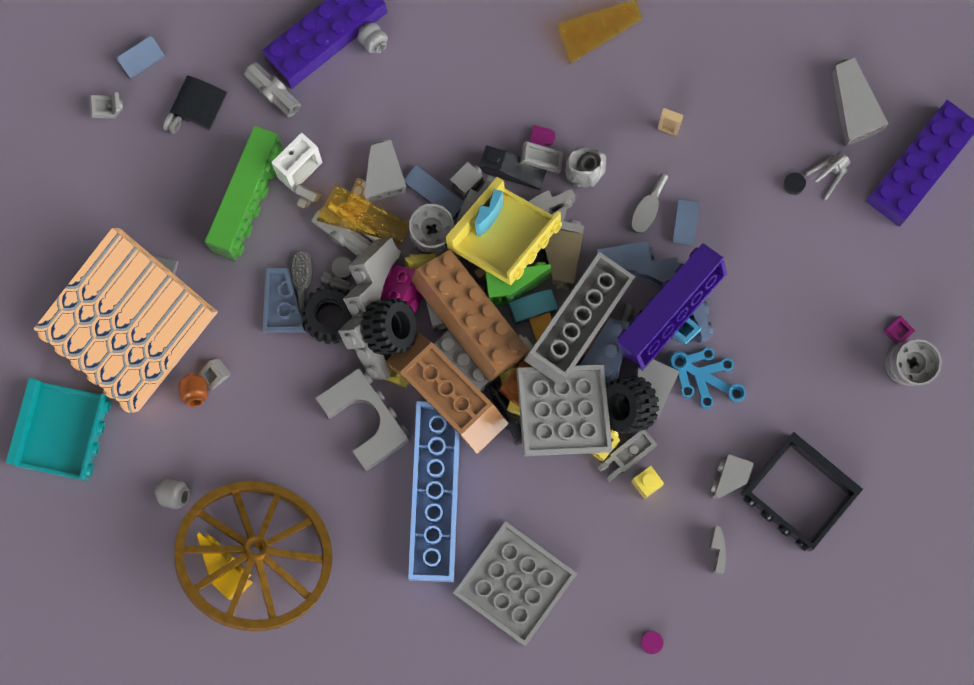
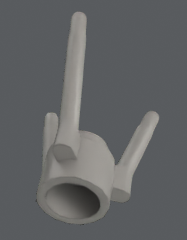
M838 152L835 156L831 155L825 161L805 172V175L808 176L828 164V168L815 179V182H819L830 172L834 174L839 173L823 197L824 200L828 199L842 176L848 172L846 167L850 165V160L842 152Z

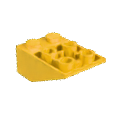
M200 532L197 534L200 546L220 545L208 533L206 535ZM203 554L209 575L235 559L231 554ZM238 565L212 582L228 600L232 601L244 567ZM249 577L243 592L253 583Z

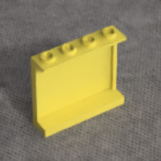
M496 177L446 236L447 248L505 283L512 285L515 280L521 278L526 266L534 262L540 249H544L547 246L549 238L560 230L562 226L561 212L557 211L554 216L505 189L504 180ZM494 189L503 191L504 204L499 216L483 235L477 236L475 222L480 206L489 207Z

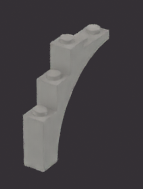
M392 237L375 240L348 266L357 283L343 298L352 318L338 331L346 348L355 349L366 373H368L372 380L387 379L391 373L384 355L373 353V350L368 348V343H365L364 334L362 335L361 331L363 330L361 320H363L362 315L366 311L367 305H370L373 301L380 300L386 277L392 265L401 256Z

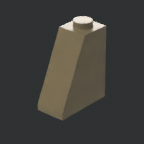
M559 230L549 238L547 246L543 249L547 264H551L550 277L552 285H556L558 289L569 290V288H574L583 234Z

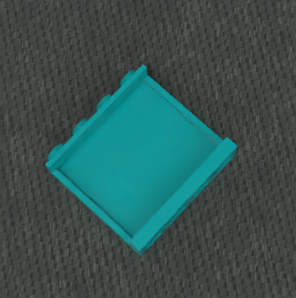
M29 378L6 463L16 467L88 482V478L92 476L94 471V464H92L94 456H97L100 448L98 440L100 434L102 435L105 430V422L103 421L105 414L109 413L111 407L110 398L103 393L101 395L47 384L37 379Z

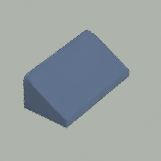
M150 35L119 55L117 60L129 78L132 79L164 58L165 55Z

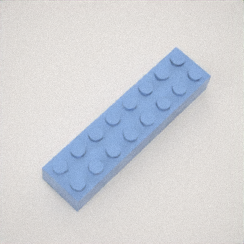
M421 401L416 402L408 579L410 581L454 582L460 434L428 402Z

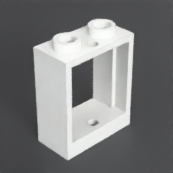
M301 133L271 163L278 179L294 192L297 186L301 185L323 162L318 147ZM290 151H293L294 154H293V155H289V152H290Z

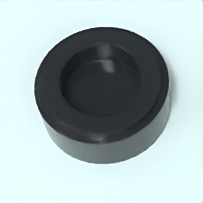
M790 173L784 180V189L791 195L800 194L806 186V180L800 173Z

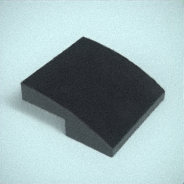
M187 75L169 113H173L187 122L191 121L210 130L227 92L205 81Z

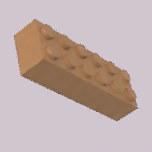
M451 249L416 269L411 280L489 382L523 361L529 349Z

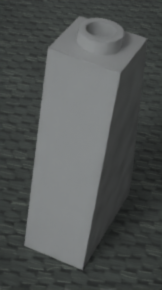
M845 58L836 63L832 77L845 146H848L884 131L888 122L856 59L847 60Z

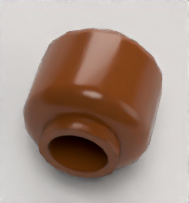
M190 373L179 381L180 400L187 406H200L208 398L206 379L202 376Z

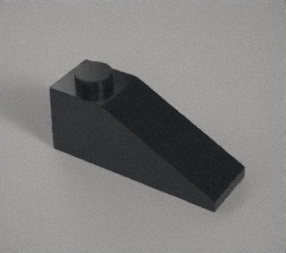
M488 145L485 147L480 162V169L484 174L541 190L547 171L520 163V157Z

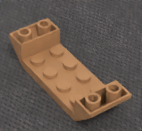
M417 331L414 345H411V348L404 353L393 354L386 362L400 377L403 376L461 435L462 440L478 454L509 423L493 403L430 340Z

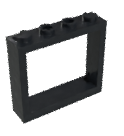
M793 432L741 495L744 497L743 501L752 508L755 506L761 511L760 515L765 520L776 523L779 526L777 529L787 537L790 535L795 539L796 546L803 551L808 550L810 552L815 549L862 492L863 488ZM790 446L848 494L810 541L752 493Z

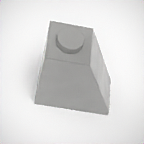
M378 140L370 146L364 191L365 203H372L406 193V184L391 140Z
M653 359L643 371L636 366V376L645 378L646 382L649 381L652 384L651 388L656 390L655 395L659 399V402H657L659 411L656 412L658 417L654 421H657L679 371Z

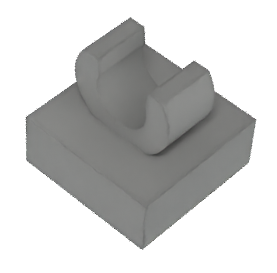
M298 185L295 191L296 194L301 196L297 205L304 209L309 208L311 201L319 202L322 196L321 193L305 185Z

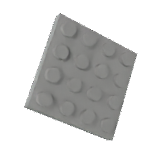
M604 365L574 366L561 386L534 367L516 369L523 456L610 453L612 451Z
M505 521L453 594L526 647L578 573Z

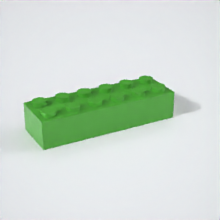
M254 126L205 240L213 254L235 262L237 257H241L243 254L245 238L251 235L253 219L259 216L261 210L259 205L262 199L267 197L269 191L267 186L276 175L271 162L284 150L278 134Z

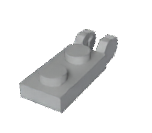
M646 430L639 431L614 451L610 458L598 467V470L600 472L604 471L614 461L619 468L611 472L606 478L608 482H611L619 474L626 472L657 447L658 444Z

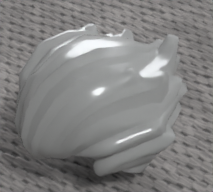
M578 147L571 151L566 161V179L577 188L594 187L606 170L605 153L600 150H589L587 147Z

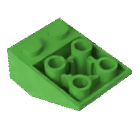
M545 262L534 263L531 267H526L521 278L515 280L512 285L486 272L488 298L495 307L505 306L509 302L520 299L550 278L551 264L546 265Z

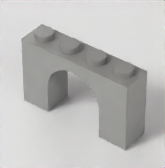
M358 368L316 397V400L329 419L356 403H365L377 410L380 416V425L377 433L352 451L367 472L408 444L409 439L407 436L410 433L403 424L399 426L395 421V418L398 416L391 406L386 408L382 402L385 398L379 389L374 391L370 385L373 381L366 371L362 373Z

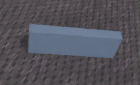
M417 165L404 179L406 186L430 204H438L445 207L451 213L453 220L460 212L464 201Z

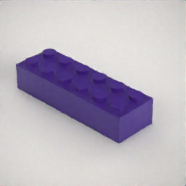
M325 0L262 50L265 60L292 89L358 37L359 29L362 25L364 26L365 23H375L387 14L386 3L383 0Z
M946 100L865 202L900 227L974 135V119L952 102Z
M704 243L699 248H694L686 263L680 264L671 280L664 282L657 296L649 299L647 307L643 312L635 315L629 328L621 331L617 343L622 355L643 371L727 275L724 258Z

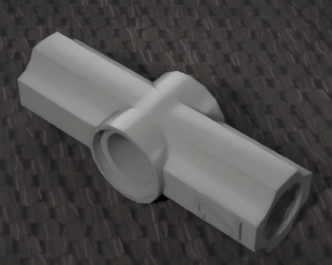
M257 62L247 68L244 76L258 89L265 100L270 104L273 103L288 118L298 112L301 104L286 90V87L277 77H272Z
M324 207L319 209L312 219V223L327 233L336 244L343 248L345 246L357 256L372 244V242L356 232L357 230L344 219L340 220Z

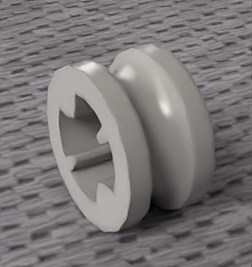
M170 113L165 119L163 129L165 131L170 130L171 134H175L180 128L182 118L180 116L175 117L173 113Z

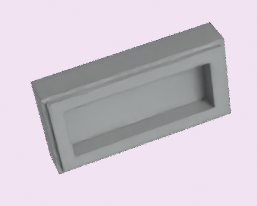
M525 141L522 144L520 163L559 174L562 171L564 152Z

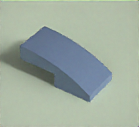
M678 199L673 243L694 245L700 202Z

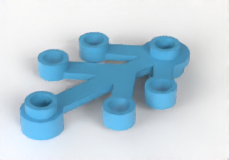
M705 348L701 352L686 355L681 351L672 353L668 359V366L679 371L678 376L682 386L681 395L683 398L689 399L695 392L693 386L689 383L687 372L695 377L701 396L700 405L703 409H710L714 404L706 383L727 393L728 398L732 402H741L745 398L746 389L741 384L731 386L711 375L719 371L730 372L734 367L732 359L725 358L722 362L698 368L691 363L700 360L706 362L713 360L715 352L712 348ZM704 352H711L712 357L706 358ZM680 359L683 365L677 366L675 360ZM729 362L731 367L725 368L723 363ZM689 388L692 392L691 395H686L684 389ZM735 390L740 393V397H734L732 392ZM709 399L711 404L709 406L704 405L703 400Z

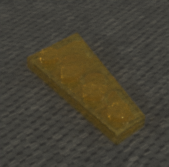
M631 0L558 23L557 28L569 64L574 63L642 21L643 18L637 0Z
M336 184L316 220L381 239L392 237L393 241L399 244L403 242L409 230V222Z

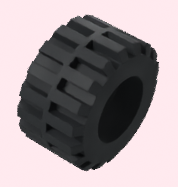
M325 286L323 290L319 287L316 289V293L311 292L309 294V299L305 298L303 302L305 306L301 309L303 314L301 316L302 321L309 334L315 337L317 341H324L325 344H330L333 341L336 344L339 343L338 340L342 339L338 331L352 318L343 300L347 292L344 290L340 291L339 287L335 286L333 289L330 286ZM327 305H336L342 310L340 320L333 325H323L317 319L319 311Z
M401 298L373 301L370 305H367L366 311L362 315L361 325L363 330L361 331L362 335L364 334L365 343H368V348L373 350V353L380 355L404 353L411 348V345H414V338L417 337L416 328L418 327L415 320L416 315L413 314V309L407 301H403Z
M633 376L614 379V381H610L608 386H606L610 429L613 431H617L620 434L646 430L654 424L653 420H656L658 417L656 412L659 411V406H657L659 399L655 395V388H651L652 384L649 381L646 382L645 378Z

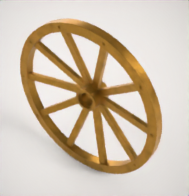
M240 481L226 484L210 491L190 508L177 532L174 545V565L177 578L184 593L204 615L219 624L233 629L267 631L296 621L316 604L331 574L332 545L322 519L312 506L299 495L284 487L268 482ZM253 492L274 496L258 536H255L240 493ZM232 495L248 539L205 512L204 509L215 501ZM280 499L294 506L307 518L267 540L264 539ZM198 516L241 545L184 546L190 526ZM312 525L318 536L322 555L270 548V546ZM250 548H258L260 553H253ZM242 553L197 584H192L186 570L184 554ZM270 556L322 563L321 574L312 593L305 589ZM244 561L247 562L227 613L212 606L199 594L200 590ZM263 562L306 600L293 610L276 617ZM253 565H256L268 619L254 620L233 616Z

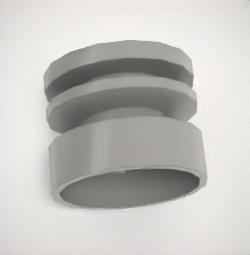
M425 204L418 207L412 213L409 221V232L413 245L419 251L426 254H438L447 249L446 236L454 228V220L451 213L445 207L438 204ZM434 227L436 234L428 235V229L432 230Z
M921 339L895 344L890 348L885 360L886 371L890 378L899 385L918 386L930 383L939 374L942 364L940 352L935 345ZM910 359V363H912V367H909L910 364L907 363V360Z

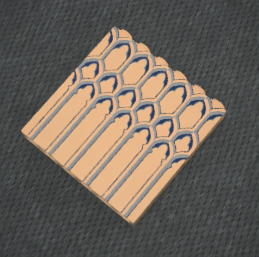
M112 228L34 327V330L39 333L38 337L42 341L49 342L55 347L54 350L57 354L67 357L75 369L82 370L90 382L102 387L106 396L116 399L124 411L134 413L143 407L218 311L122 229Z

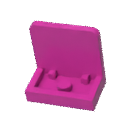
M393 264L386 277L380 300L401 298L403 301L408 302L409 306L413 309V314H415L423 297L411 281L416 270Z

